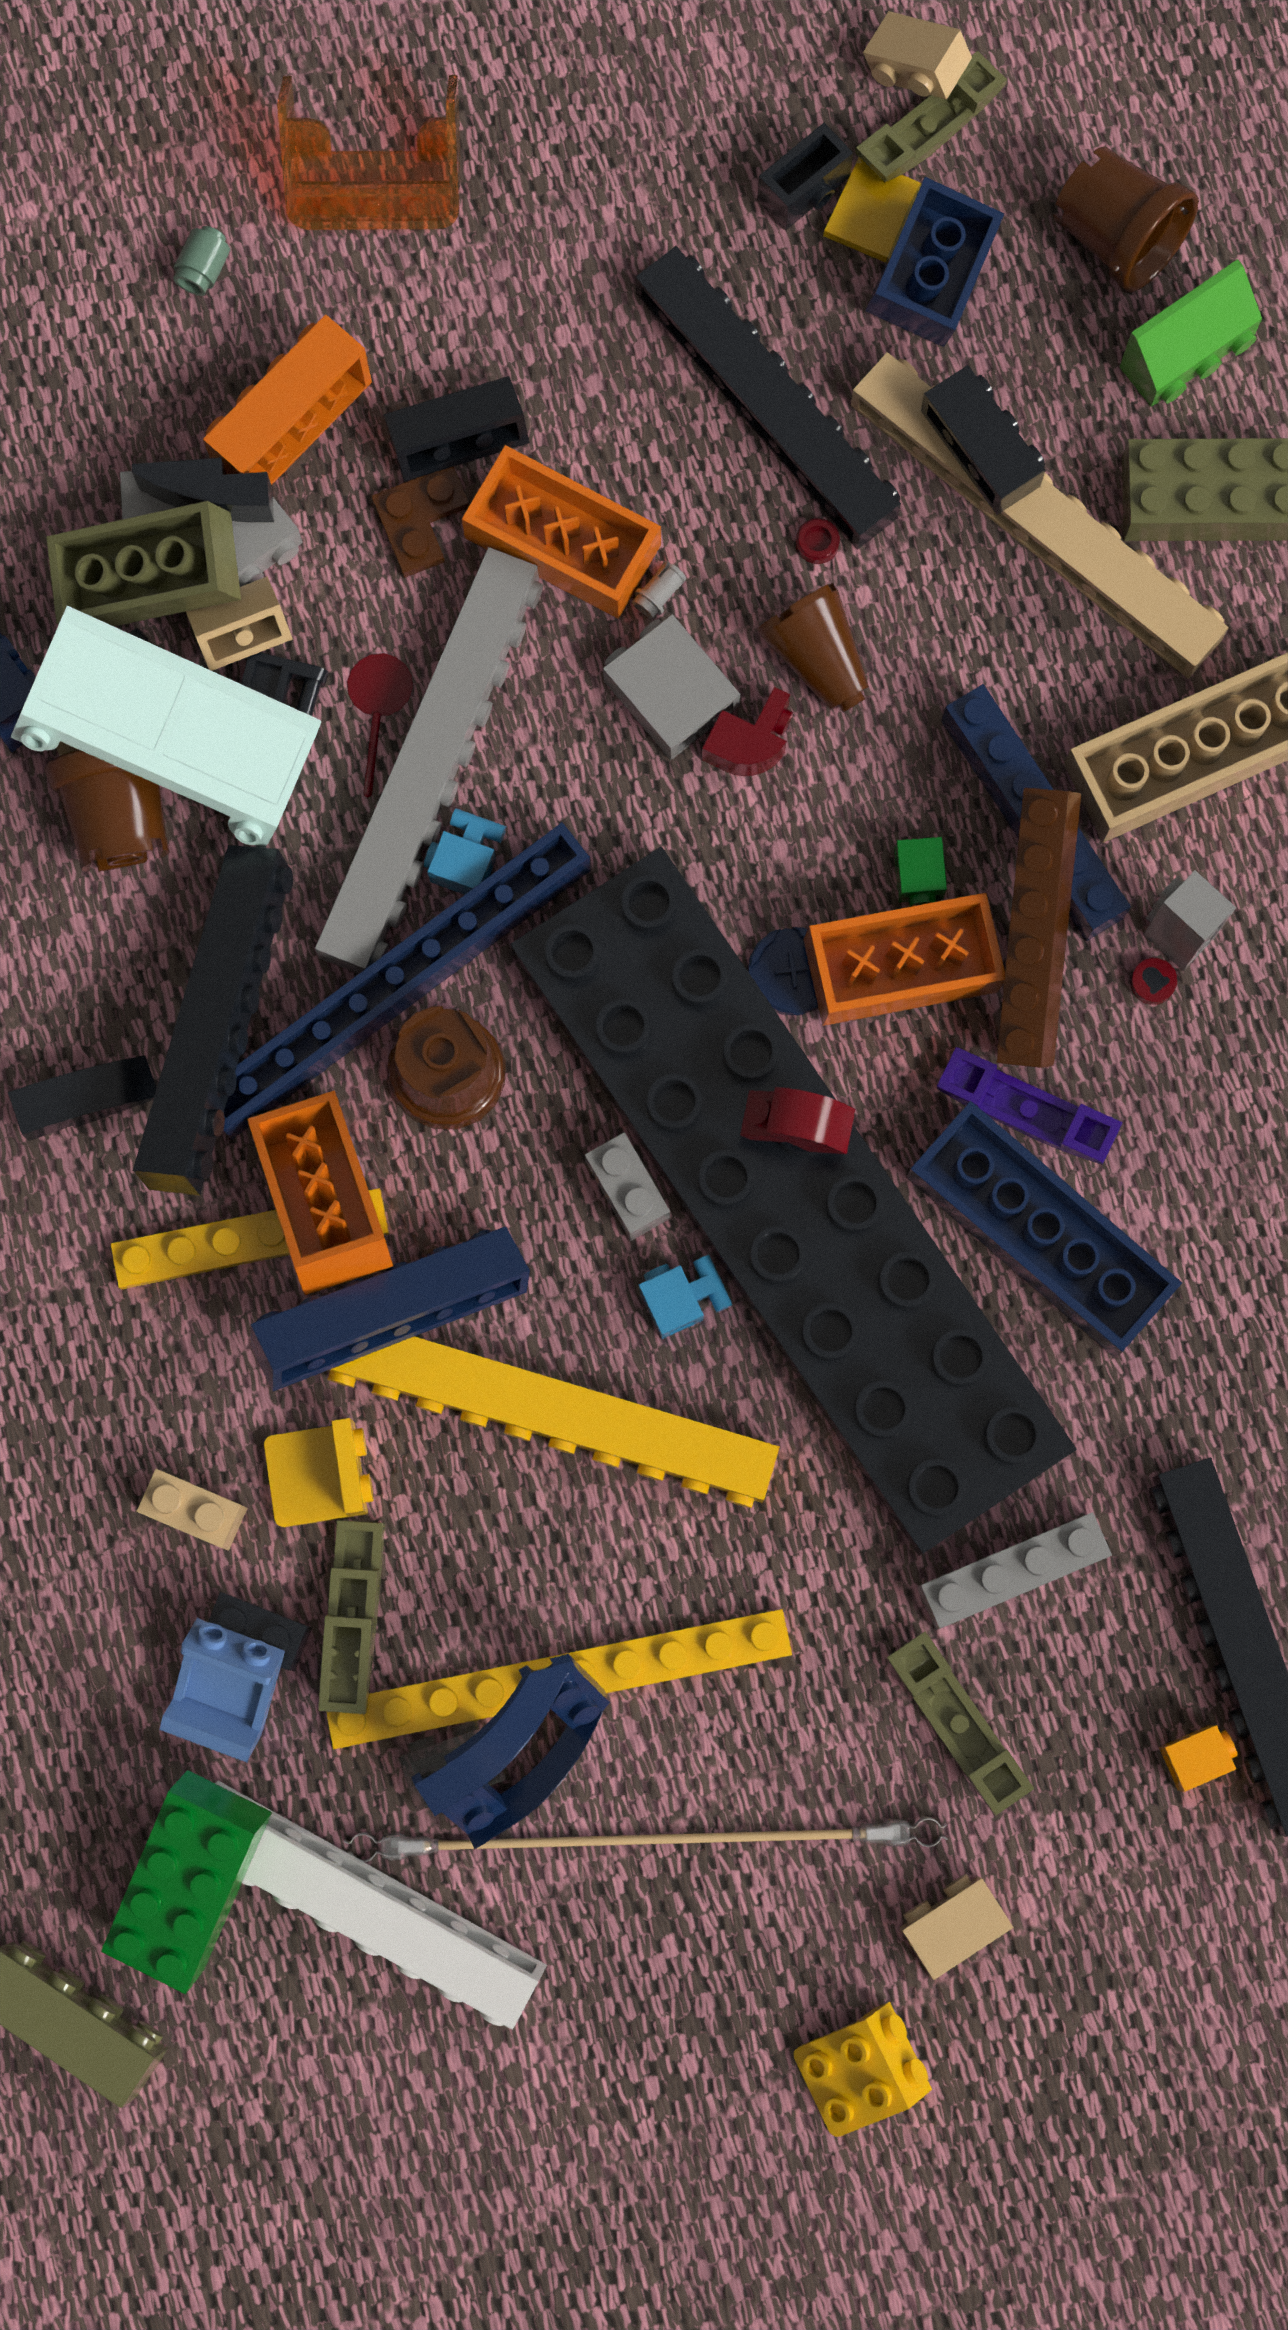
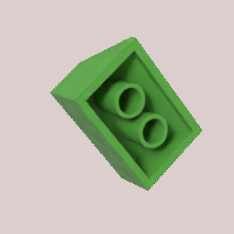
M1238 259L1131 332L1120 369L1150 407L1162 399L1166 404L1174 401L1186 390L1187 386L1185 383L1197 375L1201 380L1207 378L1222 364L1221 358L1231 351L1235 355H1239L1256 341L1255 334L1262 317L1242 263Z

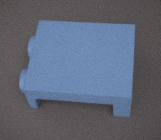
M197 1618L182 1643L180 1653L184 1656L173 1699L162 1717L159 1730L248 1762L262 1735L285 1651L268 1645L263 1641L252 1639L223 1628L220 1625Z

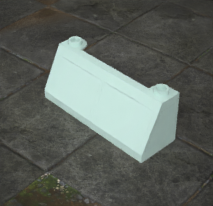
M67 606L17 720L11 738L22 742L26 747L34 751L53 750L59 745L60 741L230 816L228 821L229 829L240 842L266 848L278 827L317 735L321 720Z

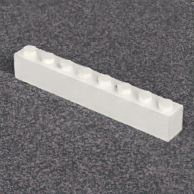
M220 1781L215 1783L272 1812L243 1879V1884L249 1886L256 1885L272 1894L274 1900L280 1905L289 1909H299L313 1917L315 1923L322 1929L329 1932H340L354 1940L356 1946L363 1952L373 1956L380 1955L395 1963L398 1970L404 1975L413 1979L421 1978L436 1986L440 1994L448 2000L458 2003L464 2002L478 2010L480 2015L489 2023L497 2026L505 2025L513 2030L547 1966L546 1964Z

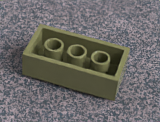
M1288 438L1128 439L1122 455L1124 541L1288 540Z
M209 501L46 536L56 624L58 625L67 606L111 626H119L241 600L231 512Z
M23 1940L20 1945L11 1942L0 1946V2025L118 2107L123 2108L134 2100L168 2050L166 2046L160 2043L163 2035L143 2021H139L137 2026L120 2016L124 2008L110 1997L100 1994L96 1999L82 1989L85 1981L74 1972L64 1967H61L59 1972L43 1963L46 1954L33 1944Z

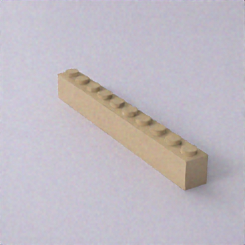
M887 352L853 389L851 406L1189 679L1220 644L1229 628L1224 624L1221 614L1211 606H1202L1189 596V590L1182 582L1173 577L1168 579L1155 568V563L1146 553L1141 550H1132L1121 541V536L1115 528L1105 522L1099 523L1091 517L1079 499L1072 495L1065 496L1055 488L1051 478L1046 473L1044 474L1041 487L996 515L921 412L924 393L934 386L930 387L918 377L917 371L909 362L901 358L897 360Z

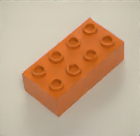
M326 314L317 324L313 322L307 325L300 333L297 344L286 355L284 353L278 355L270 363L267 374L256 385H249L241 392L236 401V406L225 417L219 416L209 425L205 433L206 436L203 438L209 458H222L227 474L267 472L272 485L372 383L365 348Z
M506 445L462 518L465 539L486 550L490 547L537 565L539 578L617 619L620 618L661 546L660 525Z
M987 893L811 925L803 939L822 1026L997 993L1005 981L1004 965Z
M335 1090L248 1118V1124L304 1295L393 1267L386 1240Z

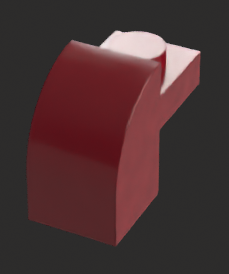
M774 687L755 725L722 710L702 748V761L737 776H754L774 767L781 760L786 750L787 741L776 736L775 733L783 736L792 719L794 712L788 710L790 694Z
M775 1087L774 1091L749 1090L740 1135L750 1140L788 1142L809 1152L847 1154L856 1109L830 1097L803 1090Z

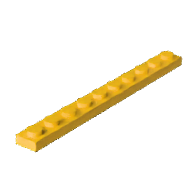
M783 1609L370 1693L366 1714L326 1711L333 1749H339L494 1717L510 1698L522 1679L519 1669L526 1665L533 1671L545 1669L552 1664L551 1658L569 1654L606 1693L791 1656L792 1651Z

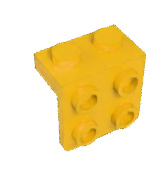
M352 1419L331 1421L332 1426L271 1435L266 1438L264 1449L274 1520L278 1526L291 1527L368 1514L367 1502L374 1501L370 1474H362L360 1456L367 1455L366 1440L363 1428L356 1429L355 1422Z
M890 2001L872 2009L855 2023L802 2044L794 2051L796 2064L828 2131L835 2137L843 2136L908 2110L932 2090L928 2082L927 2070L924 2064L917 2059L907 2038L905 2024L895 2013Z

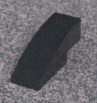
M222 458L132 464V473L139 490L161 502L174 507H182L209 501L231 512L232 521L274 522L273 492L267 472L227 474Z
M143 1055L63 1074L10 1091L8 1095L20 1131L28 1141L70 1126L77 1128L150 1102L154 1099L157 1087L147 1058Z

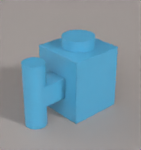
M455 808L450 825L465 830L463 837L443 831L439 843H431L424 860V867L429 868L427 873L431 883L465 895L490 876L496 862L494 849L482 845L484 838L501 843L507 826Z
M710 1255L693 1262L700 1279L691 1283L688 1282L681 1265L671 1270L668 1264H664L643 1275L646 1281L639 1284V1291L661 1339L703 1321L704 1314L698 1301L709 1297L716 1313L733 1305Z

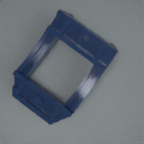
M569 1654L551 1658L552 1664L545 1669L533 1671L527 1665L519 1669L522 1679L510 1698L480 1731L444 1756L447 1765L428 1777H424L420 1772L411 1777L415 1787L434 1816L443 1813L468 1834L474 1849H477L528 1816L555 1791L579 1759L595 1731L604 1709L610 1703L605 1690ZM551 1709L567 1724L561 1737L536 1767L511 1788L499 1794L488 1782L498 1775L520 1753Z

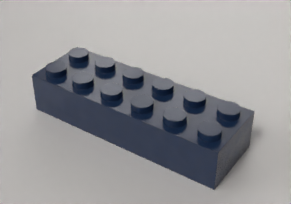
M972 1101L966 1105L911 1167L906 1177L1114 1358L1126 1349L1182 1284L1178 1278Z

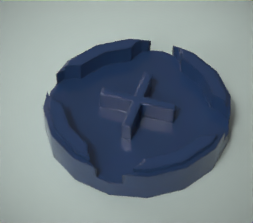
M803 927L778 929L769 932L756 944L749 958V974L774 1010L781 1015L799 1016L818 1008L803 941L808 929Z

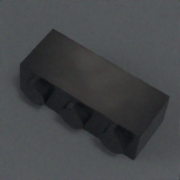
M969 365L924 393L921 412L993 511L998 515L1041 487L1046 471L1045 461L1039 450L1032 444L1028 446L1020 436L1019 426L1014 416L1006 409L1002 411L993 399L994 393L988 381L982 375L976 376Z
M510 376L383 414L389 439L404 482L499 453L505 445L515 448L530 443L524 413Z

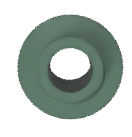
M203 226L202 229H191L174 265L176 272L173 277L174 282L189 293L204 296L207 289L214 287L231 251L229 245L225 242L226 237L217 229L209 226Z

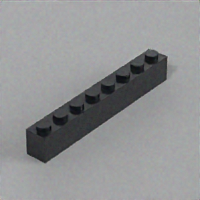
M675 246L636 276V295L858 550L898 519L901 506L899 493L888 480L884 479L881 481L871 470V461L863 450L859 447L853 449L843 438L844 432L837 420L829 414L824 416L816 407V400L810 389L802 382L796 384L789 376L787 365L776 351L772 350L769 352L759 341L760 335L755 326L748 319L744 318L741 320L732 310L733 306L727 294L720 287L713 288L704 278L705 273L700 263L692 255L686 257Z
M228 845L133 1167L134 1173L149 1190L200 1196L204 1181L211 1175L213 1168L212 1152L216 1138L220 1137L223 1133L225 1106L228 1096L234 1093L236 1087L235 1071L240 1054H244L248 1044V1025L251 1015L257 1011L259 1006V986L263 973H266L270 967V948L274 934L278 933L281 928V909L285 895L290 893L293 886L292 869L288 866L279 849Z
M1210 1457L1152 1477L1155 1486L1149 1488V1494L1157 1514L1165 1513L1170 1531L1165 1532L1164 1535L1169 1552L1173 1559L1181 1558L1186 1575L1180 1577L1185 1597L1189 1603H1197L1202 1620L1196 1621L1200 1640L1205 1648L1212 1647L1218 1665L1212 1666L1214 1680L1221 1693L1228 1692L1234 1710L1228 1711L1231 1728L1237 1739L1244 1737L1250 1755L1244 1757L1247 1773L1253 1784L1260 1782L1266 1799V1801L1260 1802L1264 1821L1269 1830L1276 1828L1279 1836L1288 1837V1671L1214 1463Z

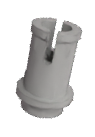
M664 561L644 588L636 589L634 592L636 597L632 604L649 619H653L656 614L662 615L664 612L663 605L687 578L674 564Z

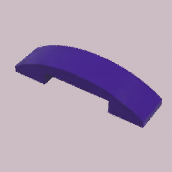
M958 1047L955 1048L937 1085V1089L965 1106L972 1101L990 1118L1066 1153L1102 1165L1123 1123L1086 1105L1080 1104L1078 1107L997 1070L996 1064Z

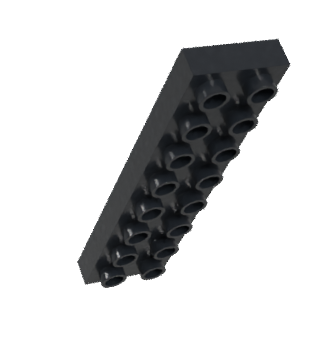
M662 846L510 944L513 958L918 1556L924 1554L1077 1450L854 1125H852L847 1154L809 1152L788 1142L750 1140L740 1135L749 1090L774 1091L775 1087L808 1091L835 1100L836 1098Z

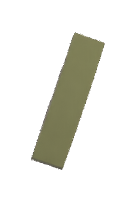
M337 1520L334 1567L331 1568L328 1615L324 1619L318 1711L366 1714L380 1595L385 1533L384 1522Z

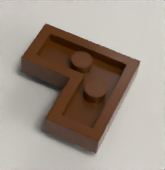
M454 467L418 477L371 495L404 578L445 563L443 553L430 523L469 507V501Z

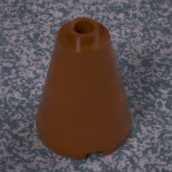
M834 583L827 584L790 605L789 609L781 613L780 617L776 614L757 628L767 644L830 710L839 706L844 713L866 699L862 691L868 688L869 685L839 592Z

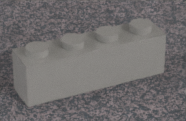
M1092 1512L922 1584L917 1589L935 1630H938L1108 1558L1112 1554Z

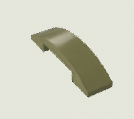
M979 51L971 55V61L947 100L929 96L892 127L886 123L856 147L855 153L884 182L904 174L931 156L982 111L1006 85L1007 79Z
M926 1631L887 1657L901 1682L953 1759L995 1816L1034 1790V1787L1010 1752L1003 1747L956 1679L951 1667Z

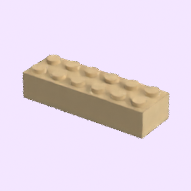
M1288 653L1070 749L1064 766L1077 793H1081V801L1102 843L1288 761Z

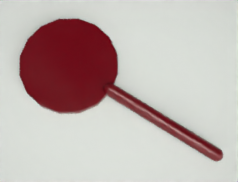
M385 653L371 654L359 660L351 669L347 681L348 695L354 706L363 713L372 715L363 795L367 798L372 796L381 716H389L401 710L409 701L413 690L412 675L406 664L397 657Z

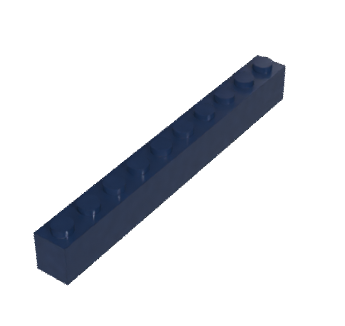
M563 822L240 1062L235 1071L236 1087L234 1093L228 1096L224 1110V1131L228 1137L233 1140L249 1128L248 1118L273 1110L591 871L590 856Z

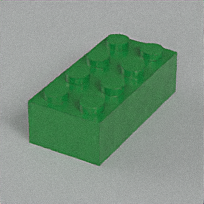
M187 1770L166 1795L101 1952L186 1995L208 1963L272 1812Z

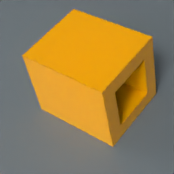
M1208 1725L1159 1747L1178 1791L1186 1792L1236 1770L1232 1758L1238 1756L1235 1745L1226 1730L1220 1732L1217 1725Z

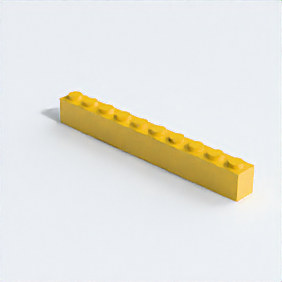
M415 1336L327 1370L329 1372L327 1380L343 1386L354 1388L356 1380L373 1385L371 1393L386 1399L398 1401L400 1394L417 1398L415 1406L429 1412L442 1414L444 1407L461 1412L459 1420L484 1428H486L488 1420L506 1425L504 1434L526 1441H530L532 1433L550 1439L548 1447L569 1454H574L576 1447L594 1452L592 1460L598 1463L619 1468L621 1460L638 1465L636 1473L644 1477L663 1481L665 1474L683 1479L681 1483L682 1488L705 1495L708 1494L709 1487L727 1492L726 1501L752 1508L754 1501L763 1503L780 1446Z

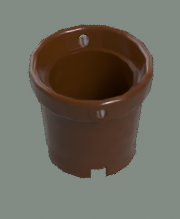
M1104 146L1093 151L1095 155L1101 158L1092 167L1082 161L1066 181L1055 204L1064 213L1063 216L1053 214V220L1069 231L1109 267V275L1127 292L1131 293L1142 289L1150 283L1176 254L1193 225L1198 212L1199 198L1192 190L1180 183L1167 184Z
M79 749L58 756L45 765L44 770L50 788L59 794L82 871L89 872L91 860H96L99 872L146 863L148 860L146 851L153 850L156 847L159 858L170 853L160 785Z
M432 1006L416 1012L402 1025L397 1043L388 1056L389 1084L397 1104L414 1121L433 1129L458 1130L480 1121L496 1106L505 1086L506 1061L497 1039L480 1022L473 1020L463 1011L458 1010L457 1012L453 1009H444L443 1006Z

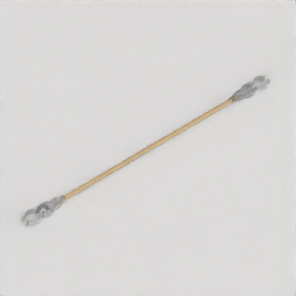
M923 1817L914 1826L909 1825V1822L903 1819H888L883 1823H866L859 1827H852V1829L491 1839L477 1849L852 1839L853 1841H861L867 1844L884 1843L890 1847H903L910 1844V1840H917L916 1836L910 1837V1828L915 1829L920 1822L933 1820L940 1828H944L947 1824L940 1825L934 1818ZM366 1832L358 1833L351 1841L344 1840V1843L351 1844L357 1836L366 1835L376 1844L381 1842V1851H376L369 1859L361 1860L364 1863L372 1860L376 1853L381 1854L383 1859L393 1861L402 1860L408 1856H425L430 1853H438L439 1850L474 1849L470 1840H439V1838H430L425 1835L407 1836L401 1832L385 1834L379 1841L372 1834ZM940 1835L939 1838L931 1844H924L918 1840L917 1842L924 1847H932L937 1845L940 1842L941 1838H944L946 1840L948 1839L947 1837ZM351 1851L348 1852V1854L354 1856Z

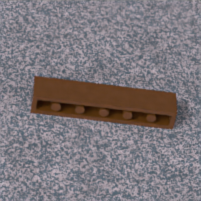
M1036 788L1023 789L996 1063L1037 1068L1054 1066L1081 793Z

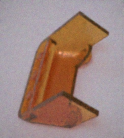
M449 75L446 117L428 119L420 126L417 134V151H332L330 132L322 122L313 118H295L292 76H283L277 102L285 208L289 220L295 226L305 230L444 229L456 221L460 208L458 75Z

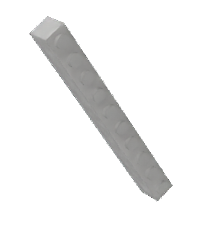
M488 547L315 947L320 959L360 974L388 953L389 944L384 941L390 927L397 929L402 922L407 903L402 902L407 887L415 888L420 880L424 863L420 862L419 859L425 845L430 847L431 843L437 840L441 829V822L436 821L442 805L450 807L455 798L459 784L454 781L460 765L467 767L474 753L476 743L471 741L475 728L477 725L484 727L490 716L493 703L487 700L493 686L501 688L507 676L510 663L506 662L505 658L511 646L518 648L523 639L526 623L522 622L526 609L527 607L534 609L540 599L543 584L538 582L537 565Z

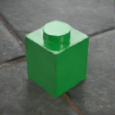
M942 837L897 840L894 857L898 902H909L910 907L933 903L936 900H943L947 886Z

